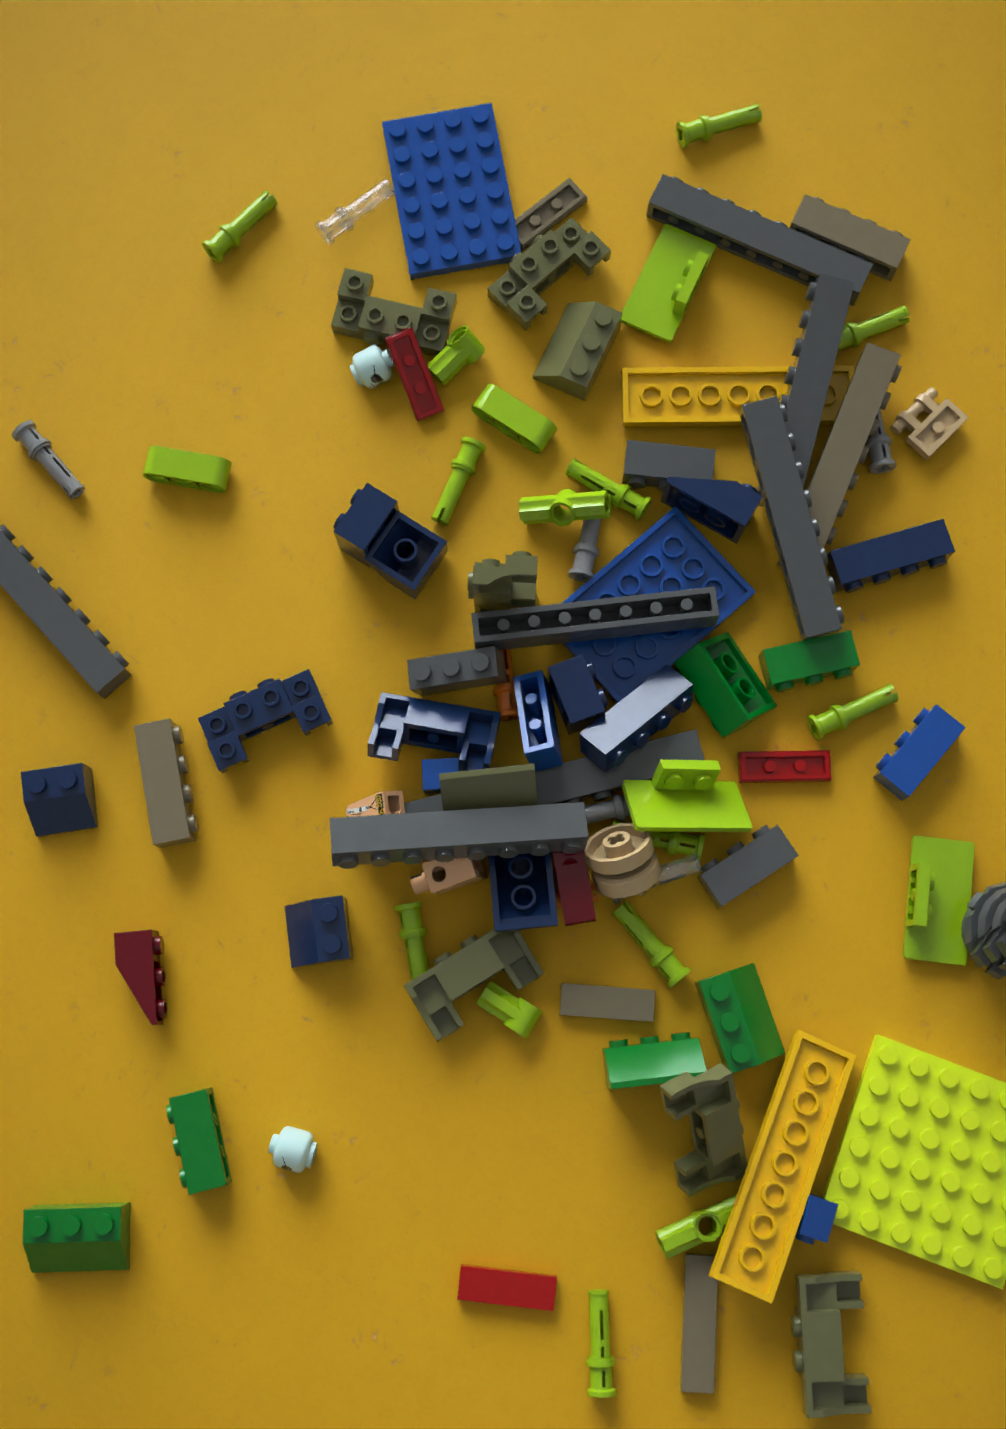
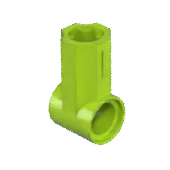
M466 325L460 326L453 331L447 339L448 345L427 364L431 374L444 386L465 365L476 362L485 351V347Z
M492 981L488 983L476 1002L482 1009L504 1021L503 1024L525 1039H527L543 1013L521 997L516 998Z

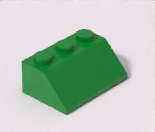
M729 632L696 644L674 662L679 670V674L693 684V693L695 694L696 701L704 708L711 719L713 727L723 738L739 731L777 707V704Z
M754 963L695 982L721 1062L725 1067L735 1073L785 1054Z
M690 1032L671 1034L672 1040L659 1042V1036L640 1038L641 1044L628 1045L627 1039L609 1041V1048H602L607 1087L619 1089L662 1084L686 1071L693 1077H696L707 1071L699 1038H690Z
M130 1202L34 1205L24 1209L23 1246L31 1272L128 1270L130 1263Z

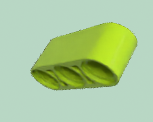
M488 384L471 407L472 411L483 421L537 454L543 451L557 431V427L551 420L494 384Z
M150 446L143 477L163 484L224 493L226 492L232 463L218 456L161 446Z

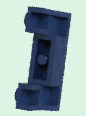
M309 669L282 681L280 679L274 680L273 678L264 680L257 685V689L248 693L246 691L237 692L229 697L230 701L225 702L224 707L198 718L208 741V747L221 773L227 772L228 767L241 761L244 763L250 761L242 741L297 717L305 736L311 734L310 731L324 724L328 726L333 724Z
M381 692L368 741V756L398 761L402 745L407 744L459 753L458 772L491 768L501 712Z

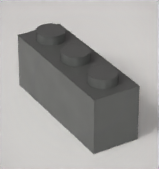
M627 440L622 483L637 489L651 486L663 491L668 477L713 480L716 449Z
M496 646L407 660L410 690L420 696L507 683L504 653Z
M766 824L751 834L754 840L746 846L740 841L726 851L729 857L720 863L715 858L701 867L703 874L697 878L717 908L722 907L799 856L778 824L771 829Z

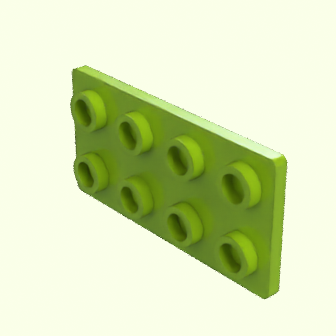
M664 224L622 311L621 323L671 343L714 254L716 244L669 224Z
M660 759L652 780H623L621 785L636 831L750 832L752 823L737 783L734 781H716L721 768L718 761Z
M918 835L912 837L903 958L960 966L966 965L967 950L962 938V920L968 909L967 905L971 900L975 847L973 842Z

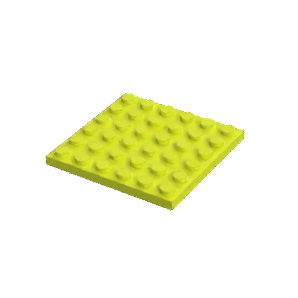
M875 1034L822 1198L838 1204L833 1224L1003 1290L1006 1281V1082Z

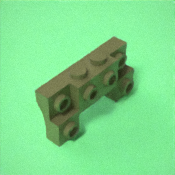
M571 217L555 232L549 230L545 235H538L526 251L514 255L509 262V270L487 288L488 297L527 330L530 328V321L539 313L542 315L547 313V303L539 296L542 292L571 269L574 262L590 276L593 274L594 266L601 260L607 262L610 259L611 250L592 231L587 233Z
M344 269L337 293L338 303L331 323L333 333L362 339L370 345H386L384 338L412 327L422 354L437 356L447 346L450 326L457 304L455 293L428 287L423 308L370 296L374 285L373 274Z
M526 551L513 552V555H506L505 564H501L496 559H484L482 563L475 562L473 572H468V598L474 599L475 613L535 606L538 556H531V553Z
M495 929L479 939L476 935H473L460 944L462 948L460 951L453 955L449 951L442 954L433 961L436 966L404 985V988L437 1042L464 1025L452 1002L501 971L505 972L516 991L544 974L519 930L495 932Z
M720 1063L696 1077H693L686 1071L660 1085L664 1111L675 1121L686 1115L689 1116L694 1151L674 1161L678 1187L691 1197L711 1185L741 1179L747 1168V1161L743 1142L744 1128L740 1122L738 1110L740 1109V1103L736 1097L733 1072Z
M858 1271L825 1272V1274L796 1275L797 1306H795L796 1316H791L792 1336L797 1337L798 1351H793V1366L795 1372H799L802 1378L803 1411L807 1418L871 1413V1406L867 1403L866 1392L869 1378L864 1373H844L841 1311L838 1310L864 1308V1301L860 1299L859 1281H862V1274Z

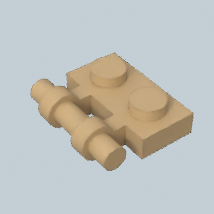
M932 387L925 393H920L914 399V404L907 411L903 410L896 416V422L890 427L896 435H899L904 429L911 431L912 433L905 442L926 461L969 418L948 398L940 405L933 401L938 396V392ZM923 411L929 414V416L921 423L916 417Z

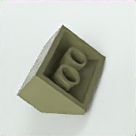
M596 301L568 303L533 374V379L585 401L620 330L623 313Z
M534 763L439 774L443 811L538 805Z

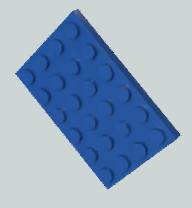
M492 103L382 122L411 280L509 263L514 255L521 252Z
M675 506L597 572L594 578H590L562 603L715 586L720 615L715 627L562 644L574 657L583 654L586 662L591 661L597 676L595 678L596 682L617 704L666 664L672 667L678 658L708 636L754 596L756 591Z

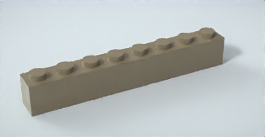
M869 342L865 345L807 488L812 501V507L809 508L811 519H816L819 525L820 536L817 537L820 548L824 547L825 544L831 545L837 531V528L833 527L836 516L840 518L843 516L848 501L844 500L847 489L852 491L859 474L854 471L858 462L863 464L870 448L865 445L868 436L874 437L880 420L876 419L879 409L884 410L891 396V393L887 392L889 383L896 382L902 366L897 365L901 354ZM778 560L777 565L781 567L780 560Z

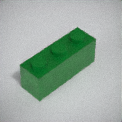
M851 630L763 649L758 656L767 690L776 688L777 692L791 690L794 688V684L805 682L806 686L822 683L824 681L823 678L834 676L835 680L852 676V671L860 666Z
M212 1087L169 1098L170 1105H167L166 1112L169 1123L175 1126L176 1137H173L175 1154L177 1156L181 1155L183 1168L180 1169V1180L182 1187L187 1188L190 1195L231 1183L232 1178Z

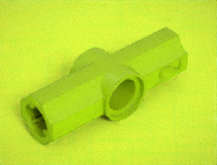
M564 489L557 495L522 497L519 501V516L524 524L553 522L558 526H567L576 520L609 518L611 515V499L607 490L576 493L571 489ZM560 505L566 506L569 510L563 509Z
M737 1194L705 1209L695 1210L689 1216L656 1230V1239L665 1258H671L704 1242H712L718 1239L724 1232ZM708 1216L711 1220V1228L707 1233L701 1234L698 1229L699 1221L703 1217Z

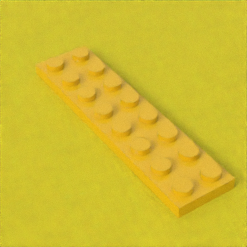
M854 365L834 366L819 425H833L854 373ZM789 366L622 368L623 427L742 426L739 415L742 405L777 396L780 401L781 395L787 394L789 384H785L784 381Z
M801 1030L795 1031L708 1274L709 1277L764 1302L773 1303L857 1055Z

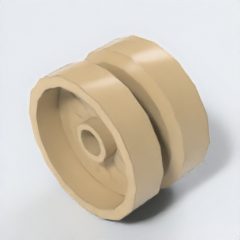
M620 823L596 832L587 841L586 849L584 850L588 866L591 868L595 888L601 895L610 898H625L649 889L658 881L661 869L657 855L654 852L650 832L636 831L633 823Z

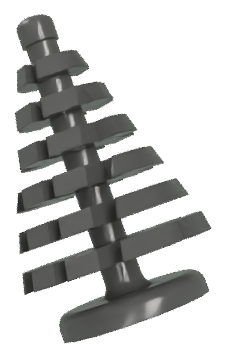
M1006 882L987 886L983 893L976 892L969 901L968 909L962 920V938L970 957L979 968L987 967L985 973L996 979L1006 976Z

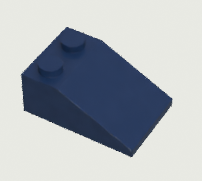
M668 477L660 501L671 508L676 506L687 517L737 544L754 516L763 496L758 494V490L755 487L746 483L741 484L737 481Z
M551 852L544 856H534L531 853L518 854L512 858H502L499 855L488 856L495 932L558 926Z

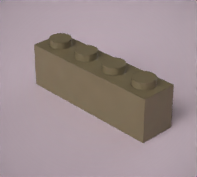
M806 194L790 225V228L795 231L808 233L814 239L823 243L834 244L840 250L851 255L862 256L866 261L873 264L869 273L890 282L911 240L904 237L898 231L885 229L878 226L872 220H864L851 214L844 208H836L825 203L821 198L811 197Z
M170 718L134 725L153 845L163 848L196 841L195 832L199 831L196 815H191L190 803L194 802L191 785H186L185 773L189 772L186 756L181 755L180 744L184 743L181 727L176 726V723Z

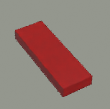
M411 327L384 338L416 420L420 421L445 411L413 328Z
M830 750L750 751L737 753L739 783L830 782L832 780Z
M461 1264L457 1300L554 1311L557 1275Z

